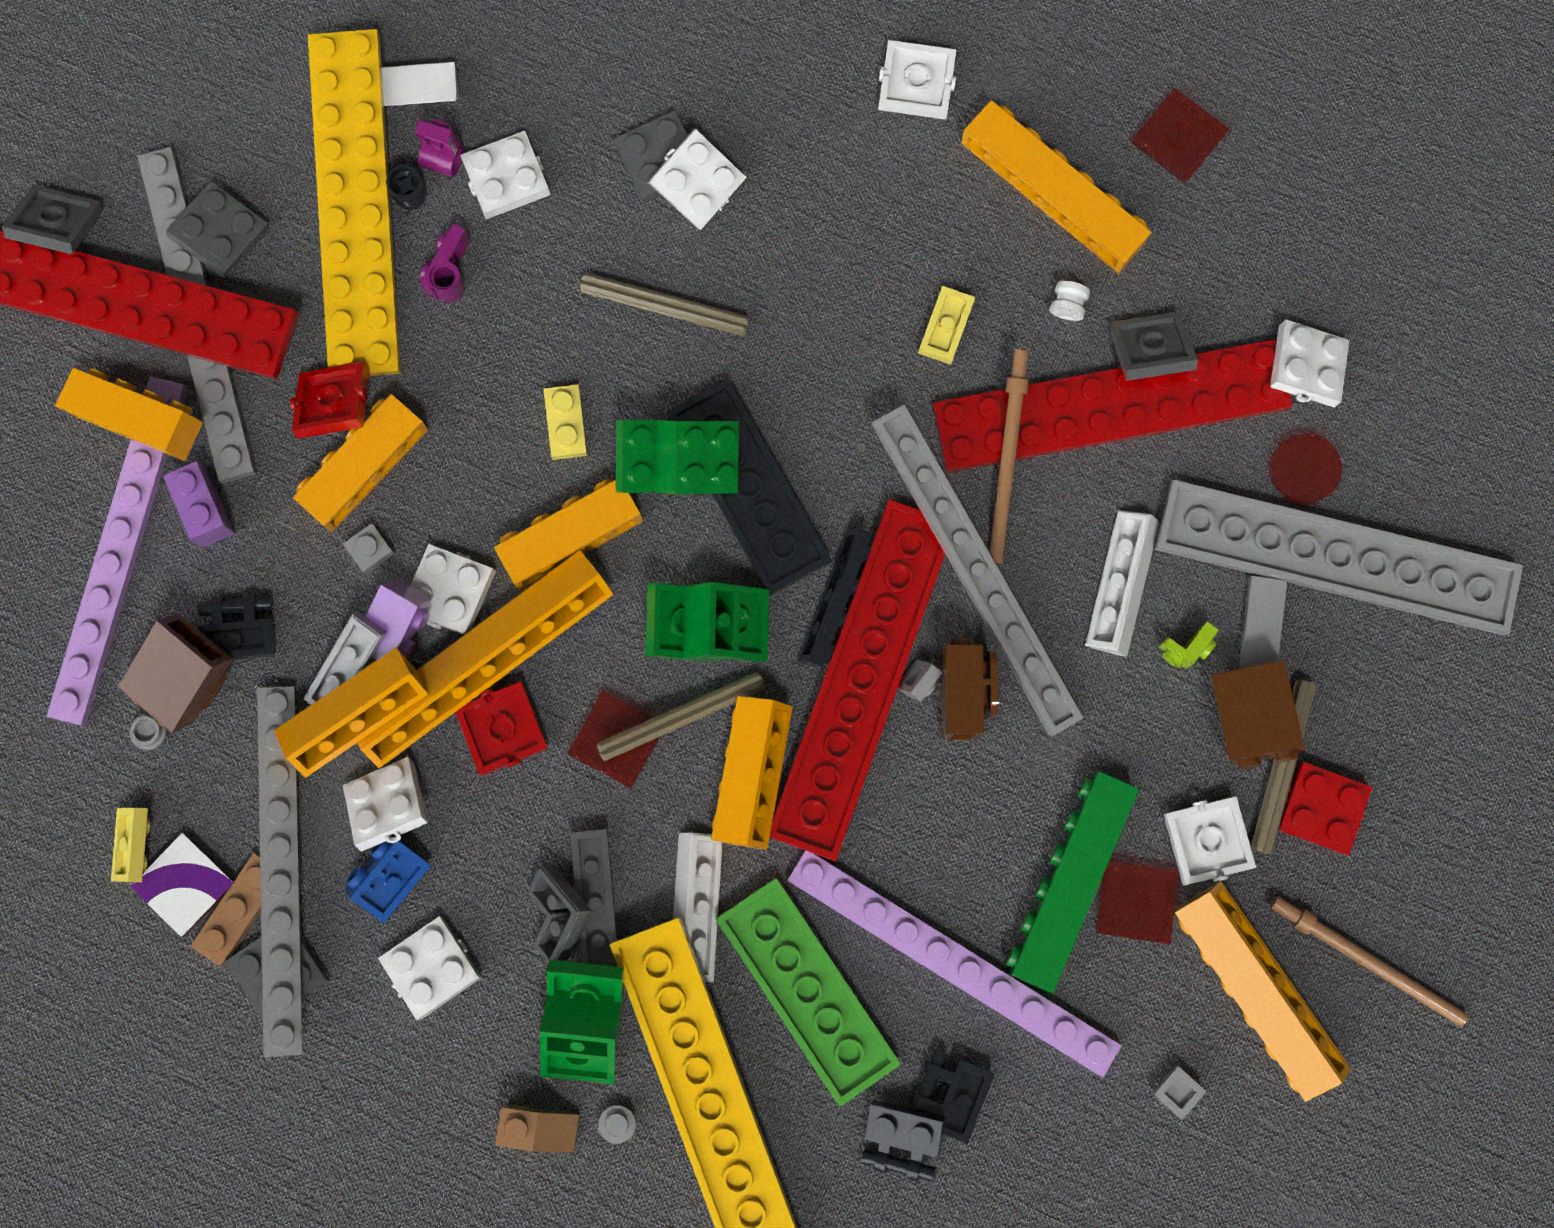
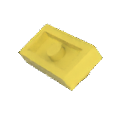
M942 286L918 354L950 365L952 364L975 300L974 296Z
M579 384L545 388L544 398L552 460L588 456Z
M117 808L111 873L112 882H142V876L147 866V858L144 851L145 839L150 829V822L147 818L148 808Z

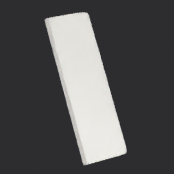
M455 61L382 67L384 106L456 101L459 98Z
M1121 510L1117 512L1085 642L1086 647L1120 656L1128 655L1159 527V521L1151 514Z
M679 833L673 919L681 917L704 981L714 983L717 937L716 918H718L722 843L711 840L712 834Z

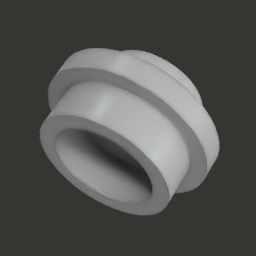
M143 714L132 722L129 734L135 746L144 750H153L163 744L167 736V729L160 726L150 714Z
M610 1106L599 1118V1132L610 1143L620 1144L626 1142L635 1131V1117L625 1106Z

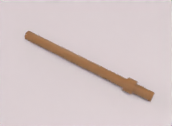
M1018 349L1014 350L1011 378H1007L1006 393H1009L989 551L996 564H1002L1023 395H1027L1029 380L1025 379L1029 351Z
M1276 896L1271 902L1270 908L1293 922V927L1305 935L1311 933L1458 1026L1462 1027L1467 1022L1469 1014L1318 921V916L1305 908L1300 910L1279 896Z

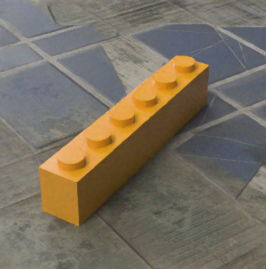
M991 100L964 129L962 145L1118 274L1146 244L1152 232L1148 230L1144 220L1136 215L1131 216L1126 212L1115 196L1110 193H1103L1094 185L1093 179L1087 173L1077 171L1068 164L1067 158L1059 150H1051L1045 145L1035 130L1030 127L1025 128L1017 122L1015 116L1007 107L1003 105L998 106Z
M1222 881L1217 882L1187 900L1175 912L1182 930L1186 934L1191 935L1200 948L1202 959L1207 965L1212 966L1220 977L1224 991L1234 998L1240 1006L1246 1023L1255 1029L1262 1038L1267 1053L1273 1060H1277L1282 1067L1291 1088L1299 1092L1306 1102L1342 1084L1351 1067Z

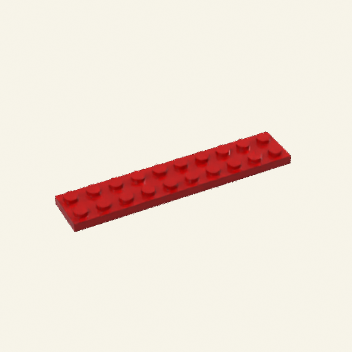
M0 231V305L278 380L299 315L295 309L78 251L68 254L4 238L3 231Z
M1277 339L1196 354L1198 359L1197 370L1126 381L1122 368L1030 384L1028 385L1027 395H1023L1015 460L1289 410L1293 406L1290 393L1270 387ZM1006 389L933 402L932 408L946 473L999 464L1001 462L1009 393H1006Z
M890 499L888 500L871 547V552L867 558L772 821L769 838L836 862L945 556V552L921 510Z

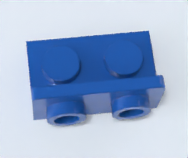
M400 840L395 843L385 841L373 846L370 851L371 857L363 867L357 866L346 880L347 886L345 891L349 898L382 923L386 922L431 867L427 860Z

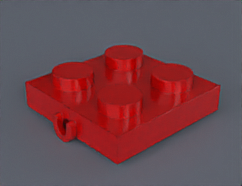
M364 361L299 373L296 397L290 400L291 408L294 411L291 431L298 439L363 427L370 371Z
M521 681L498 691H494V689L484 691L480 694L481 698L468 702L455 712L481 777L507 766L512 768L514 765L522 764L521 760L549 749L524 684Z
M1300 762L1292 786L1289 788L1288 795L1290 793V796L1286 799L1278 831L1349 856L1357 831L1361 829L1360 822L1365 818L1363 814L1373 787L1314 765Z

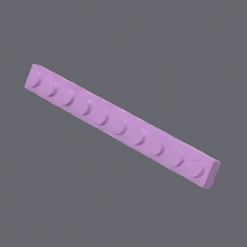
M150 376L146 390L164 397L163 403L170 405L172 400L183 404L188 388L184 384ZM130 440L46 716L85 727L168 456L166 453L134 440Z
M804 852L787 880L1104 1078L1122 1047L1119 1043L811 852Z

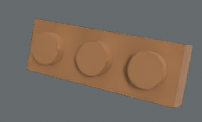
M252 854L190 946L220 967L226 965L225 961L233 955L261 913L259 854Z

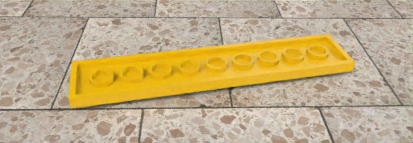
M377 29L308 34L328 368L364 361L370 369L369 376L401 374L390 192L386 184L389 173L380 34Z
M681 917L609 944L617 966L624 967L625 988L715 1228H798Z

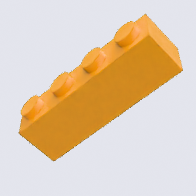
M72 368L55 407L79 419L186 461L203 424L202 421L190 415L193 410L192 408L174 400L171 401L170 405H166L163 403L164 397L144 389L142 395L136 393V386L118 378L114 384L108 382L110 376L93 368H89L87 373Z
M392 394L386 400L384 398L379 400L370 411L371 416L364 422L363 427L351 429L346 435V442L337 451L333 450L328 453L322 460V467L313 477H306L296 489L297 494L293 499L331 533L428 431L423 421Z
M606 479L598 483L593 488L594 492L583 498L581 496L573 497L562 505V510L551 516L549 513L540 515L530 523L531 527L520 533L512 531L499 540L500 544L495 546L494 549L519 591L543 578L579 550L585 555L643 522L641 514L629 493L616 492V480Z
M396 647L276 728L274 733L285 758L306 778L428 695V692L415 668Z
M737 696L736 706L732 713L729 744L725 751L726 761L723 777L719 784L716 815L712 822L711 840L730 845L767 850L792 706L771 699Z

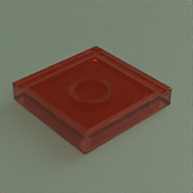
M1174 88L1134 136L1131 143L1186 184L1226 136L1229 128Z
M602 691L567 755L632 789L660 737L604 761L597 750L598 742L645 722L652 717Z
M1109 861L1102 877L1096 934L1171 944L1179 871Z

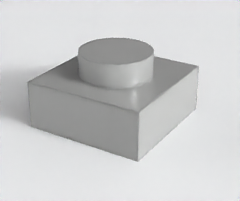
M372 523L343 543V546L364 574L369 573L395 554Z
M917 659L902 678L897 689L910 698L922 701L924 697L933 692L937 685V679L942 672L933 664Z
M1177 1065L1172 1068L1152 1091V1094L1181 1120L1185 1118L1206 1093L1197 1082Z

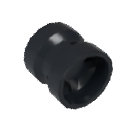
M399 165L389 172L386 184L395 203L405 210H414L422 206L427 197V190L418 171L410 165Z

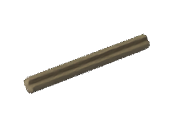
M584 273L580 281L581 292L740 336L745 335L748 328L749 318L746 315L591 273Z
M758 672L752 673L598 742L597 750L601 758L607 761L736 703L737 696L750 697L763 691L765 688L764 681Z
M1297 680L1292 692L1302 739L1317 688L1315 683L1308 680ZM1274 758L1251 843V849L1255 852L1271 854L1273 851L1297 759L1276 762V758Z

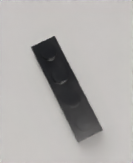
M862 528L846 531L797 662L809 667H822L831 657L834 649L833 637L836 629L838 630L842 626L846 618V610L844 608L849 596L854 594L858 586L859 578L857 574L861 563L867 560L871 552V544L869 542L873 533Z

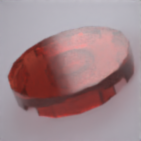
M1304 433L1291 436L1278 446L1270 459L1269 474L1272 485L1285 496L1284 498L1292 503L1308 505L1318 503L1334 492L1341 480L1342 464L1340 455L1330 442L1320 436Z

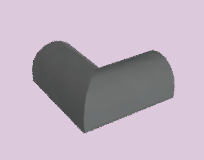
M541 864L527 894L546 916L533 946L548 964L549 960H569L592 910L553 864Z

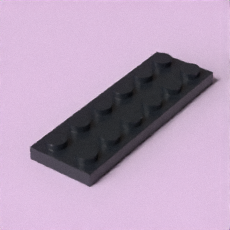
M729 379L666 411L669 420L739 421L738 493L712 494L763 587L769 589V597L832 563L829 554Z

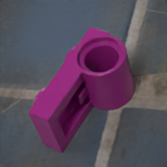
M431 119L429 123L418 120L414 133L422 143L418 157L419 167L454 177L462 162L461 154L465 153V149L458 140V137L451 130V126L443 121Z
M454 223L448 232L442 233L437 242V253L432 262L428 261L424 265L420 274V285L425 294L444 302L458 300L465 291V283L457 265L471 240L466 229ZM446 276L455 277L454 282L450 286H438L442 278Z

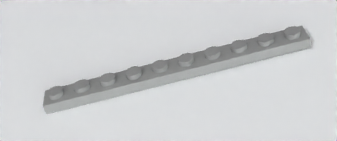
M168 147L138 155L167 275L209 286L203 263L166 236V230L188 207L174 150ZM187 356L218 481L224 484L256 475L230 367Z
M905 404L873 421L872 426L1049 737L1056 735L1083 719L1082 714Z
M295 687L257 688L263 1058L303 1055L297 769L285 758L274 733L276 728L296 716Z

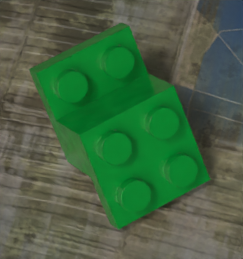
M616 420V492H656L673 495L738 493L739 421Z
M716 582L690 586L663 583L647 584L645 656L697 662L727 659L753 662L768 661L769 589Z
M549 960L547 968V998L540 1027L541 1077L614 1084L617 1045L623 1015L624 967H615L608 964L577 963L570 960Z

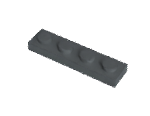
M608 830L570 833L575 890L592 910L579 937L581 963L608 964L618 967L609 945L618 941Z

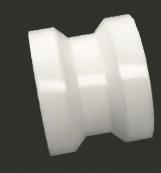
M1072 281L1057 282L1055 288L1057 297L1051 303L1049 311L1054 316L1065 320H1083L1085 314L1083 304L1089 299L1091 291L1080 283Z

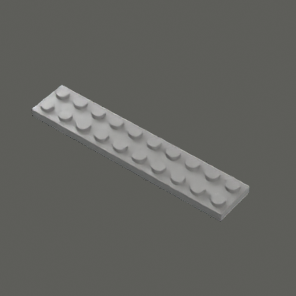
M1174 479L1170 482L1155 547L1157 551L1271 579L1285 580L1287 583L1503 636L1510 634L1523 568L1521 564Z

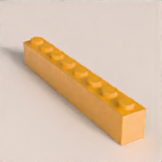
M579 550L419 668L416 672L428 695L357 743L359 748L378 768H381L614 594L597 570Z

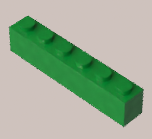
M1100 771L1094 773L1091 778L1085 777L1078 792V796L1082 798L1077 811L1073 809L1070 811L1063 828L1068 831L1063 845L1057 843L1050 857L1049 863L1054 865L1049 878L1043 877L1036 890L1035 897L1039 898L1037 907L1034 912L1029 910L1023 920L1020 931L1025 932L1022 942L1020 946L1014 944L1007 958L1006 965L1011 967L1008 975L1048 993H1054L1139 791L1138 788Z

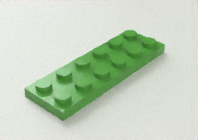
M777 878L716 918L717 923L839 1107L901 1065Z

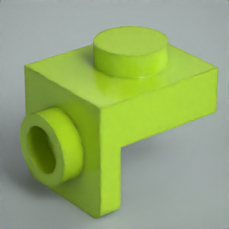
M1207 621L1197 629L1184 648L1169 637L1164 639L1158 648L1164 652L1162 657L1171 665L1177 668L1183 666L1187 669L1199 657L1204 660L1217 644L1213 637L1219 630Z

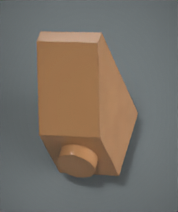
M507 1103L500 1110L495 1146L538 1152H574L580 1114Z

